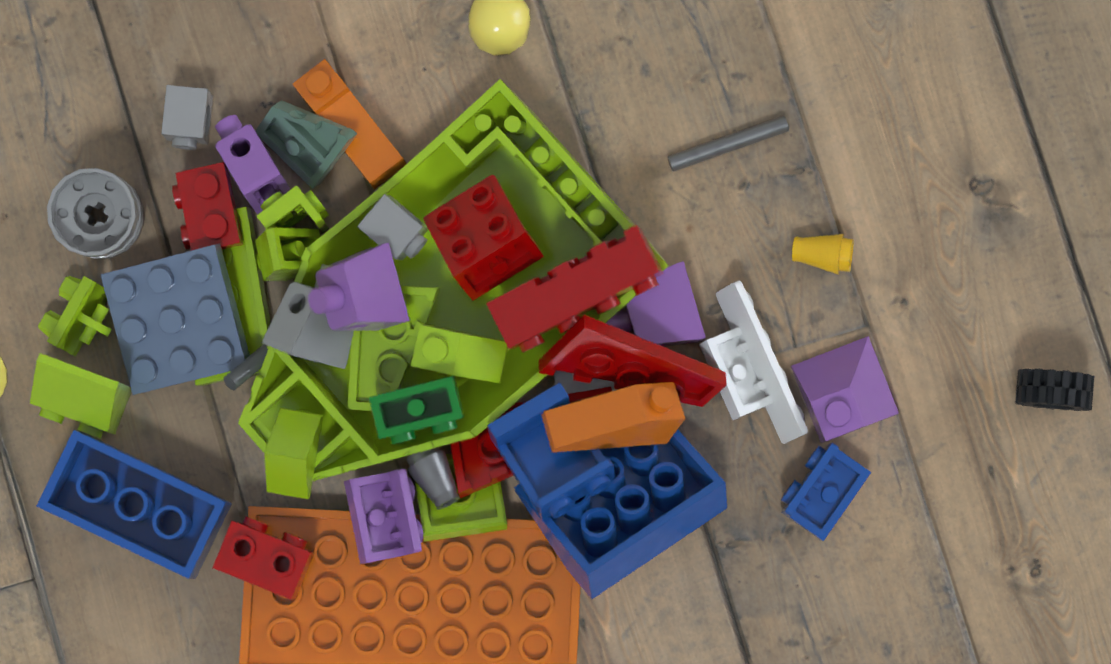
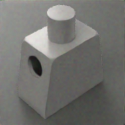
M322 264L320 270L328 265ZM317 280L314 287L294 281L289 285L262 343L293 356L345 369L354 331H333L328 325L325 313L316 314L309 306L308 297L312 289L318 288Z

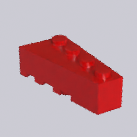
M635 225L623 231L624 237L618 240L614 238L604 241L586 252V256L566 261L548 271L547 276L541 279L536 277L486 303L508 349L520 347L522 353L529 351L545 342L543 334L555 328L558 329L560 334L567 332L581 319V315L593 309L600 315L620 305L619 296L631 290H634L636 296L658 286L659 283L656 278L664 273L642 229Z

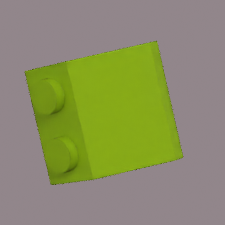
M39 353L36 361L30 404L41 407L39 412L41 417L60 424L63 423L65 417L80 422L77 430L101 438L104 431L116 434L132 391L131 387Z

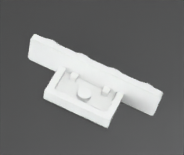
M740 280L731 283L716 292V298L731 330L705 340L699 346L709 366L726 372L727 386L720 393L732 420L766 407L780 441L785 444L808 433L803 411L794 400L788 386L786 373L777 362L771 348L770 338L762 328L755 313L750 294L745 290Z

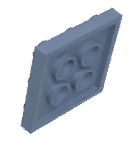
M220 243L100 274L132 395L229 372L250 356Z

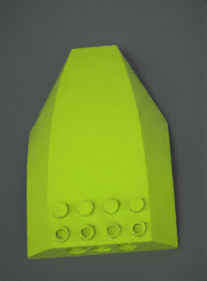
M499 79L385 184L310 246L305 247L295 282L314 287L317 271L320 270L322 264L329 266L357 252L378 246L375 241L357 226L384 194L392 196L425 224L423 220L425 215L488 176L495 175L521 223L539 246L544 255L542 259L474 301L471 300L452 276L429 230L424 234V237L427 239L426 244L415 257L410 259L406 256L403 261L393 258L400 286L440 288L427 324L504 341L486 303L536 277L541 279L547 276L548 271L566 261L586 256V252L604 241L614 238L618 240L624 237L623 231L635 225L533 111ZM648 241L662 271H664L669 265ZM631 290L618 297L621 304L600 315L593 309L581 315L580 318L587 315L607 323L636 294L634 290ZM555 328L542 335L545 340L544 343L522 353L520 347L508 349L501 383L455 376L465 415L464 418L456 420L458 428L433 434L431 426L415 430L416 439L391 444L390 437L379 439L372 411L347 410L351 346L345 369L293 356L267 346V354L258 376L255 377L251 388L252 393L248 403L244 406L238 424L264 453L280 408L323 415L313 481L474 438L486 429L488 424L499 418L547 376L546 374L539 373V359L566 332L560 334L558 329ZM410 364L401 389L453 375L412 367Z

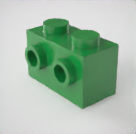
M455 376L369 397L379 439L390 437L391 444L416 439L415 430L430 426L433 434L458 428L456 420L465 417Z

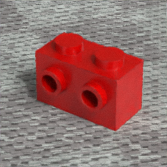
M245 516L243 523L232 520L212 568L290 600H295L315 553L305 549L308 541L284 532L282 539L266 533L269 525Z

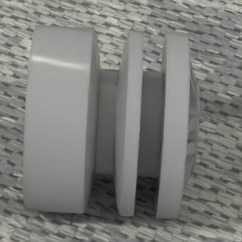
M98 168L79 169L63 177L52 190L47 205L48 224L55 239L69 251L94 259L113 258L128 251L139 238L144 224L143 204L136 190L124 179ZM105 205L104 213L108 216L105 223L98 221L93 225L95 218L90 215L93 208L101 209Z

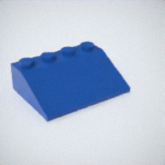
M679 430L675 432L667 444L600 449L606 459L609 458L614 465L615 478L611 480V485L598 495L590 496L587 494L574 502L575 506L561 517L553 518L550 516L542 521L521 486L518 484L514 487L516 494L566 569L591 599H594L727 509L726 482Z

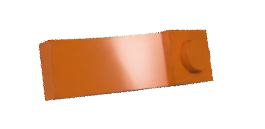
M326 59L322 60L292 84L314 114L353 129L357 133L345 150V153L373 189H376L407 164Z

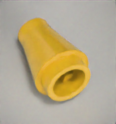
M844 234L795 237L792 248V261L801 262L839 275L840 271L850 272L854 239L844 238Z

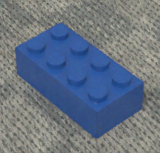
M73 430L38 501L37 507L188 579H196L232 503L84 432Z

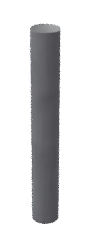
M781 116L667 156L672 172L788 132L789 126L785 116Z

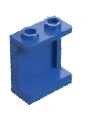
M561 383L554 385L487 425L490 439L542 521L550 516L558 518L565 515L575 506V501L587 494L590 496L600 494L611 485V480L615 478L614 465L609 458L606 459L600 449L552 453L541 415L546 410L570 404L569 395Z

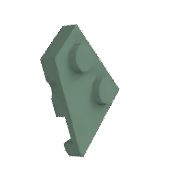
M282 100L271 107L255 130L258 136L312 189L324 181L357 135L353 129Z

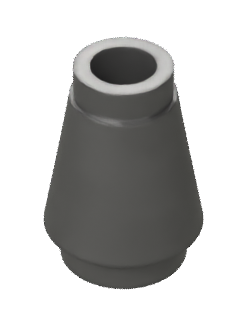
M437 447L408 456L406 460L410 467L407 471L438 510L446 508L459 500L460 497L457 493L445 451H440Z

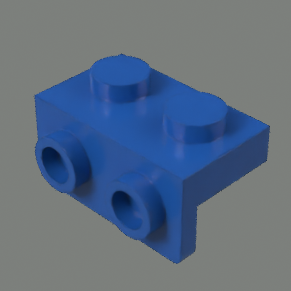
M834 443L828 444L826 449L821 446L815 449L804 465L810 469L802 483L794 480L781 498V501L786 504L781 513L821 541L825 540L872 473L840 451L839 447Z

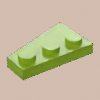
M401 286L410 321L377 331L353 332L347 410L372 411L369 397L401 389L412 362L419 325L427 324L440 288Z

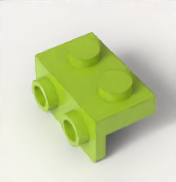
M297 185L284 195L281 192H277L261 204L260 207L263 211L257 215V218L266 229L272 227L292 228L309 215L322 233L329 230L324 221L329 216V213L311 190L303 194Z

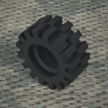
M1019 369L1015 403L1022 406L1053 410H1092L1095 376L1064 370Z

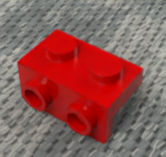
M225 162L175 173L177 185L172 186V192L177 209H183L186 225H181L180 231L185 249H191L192 251L219 243L222 249L244 245L229 171Z

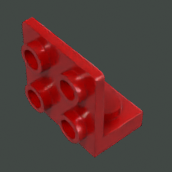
M495 175L488 176L423 218L452 276L472 301L544 257L537 243L521 223Z

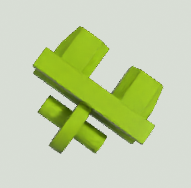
M66 276L59 288V296L68 300L69 303L62 315L52 310L45 313L38 328L49 337L48 343L76 357L83 343L90 345L97 331L108 337L112 329L102 324L109 311L105 307L107 298L104 287L85 276L82 279Z

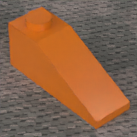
M674 382L636 384L546 410L541 415L552 453L667 444L685 420Z

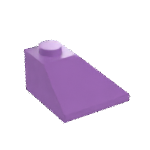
M869 336L791 366L821 444L899 414Z

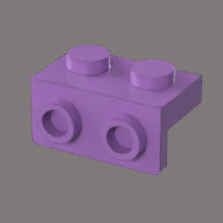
M405 468L344 481L360 564L422 551L423 529L420 521L415 517L413 507L415 489L412 480L407 477Z

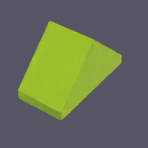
M280 408L264 451L267 492L310 499L323 415Z

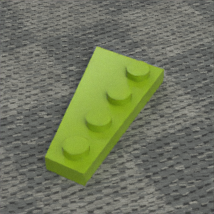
M241 207L236 208L244 245L222 249L249 354L251 355L263 345L264 336L271 322L262 272L257 264L258 252L251 208ZM231 371L195 380V386L223 382L224 377Z

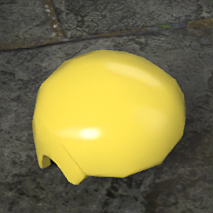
M474 0L471 5L468 22L470 37L479 49L492 55L510 54L522 46L527 39L530 27V9L524 0Z

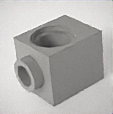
M166 85L161 134L167 141H172V147L196 150L197 144L208 145L213 104L211 92L205 88Z
M386 194L380 198L357 226L378 245L389 243L392 257L396 260L403 261L406 256L412 259L427 242V239L424 237V234L428 231L427 226L392 196Z

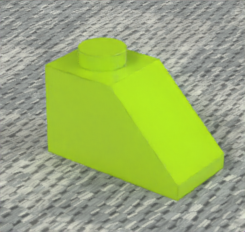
M274 227L266 229L255 240L258 252L257 264L262 272L263 281H288L295 279L302 262L301 257L305 247L310 246L320 238L319 229Z
M420 324L411 366L453 376L501 383L508 347L503 340L430 324Z

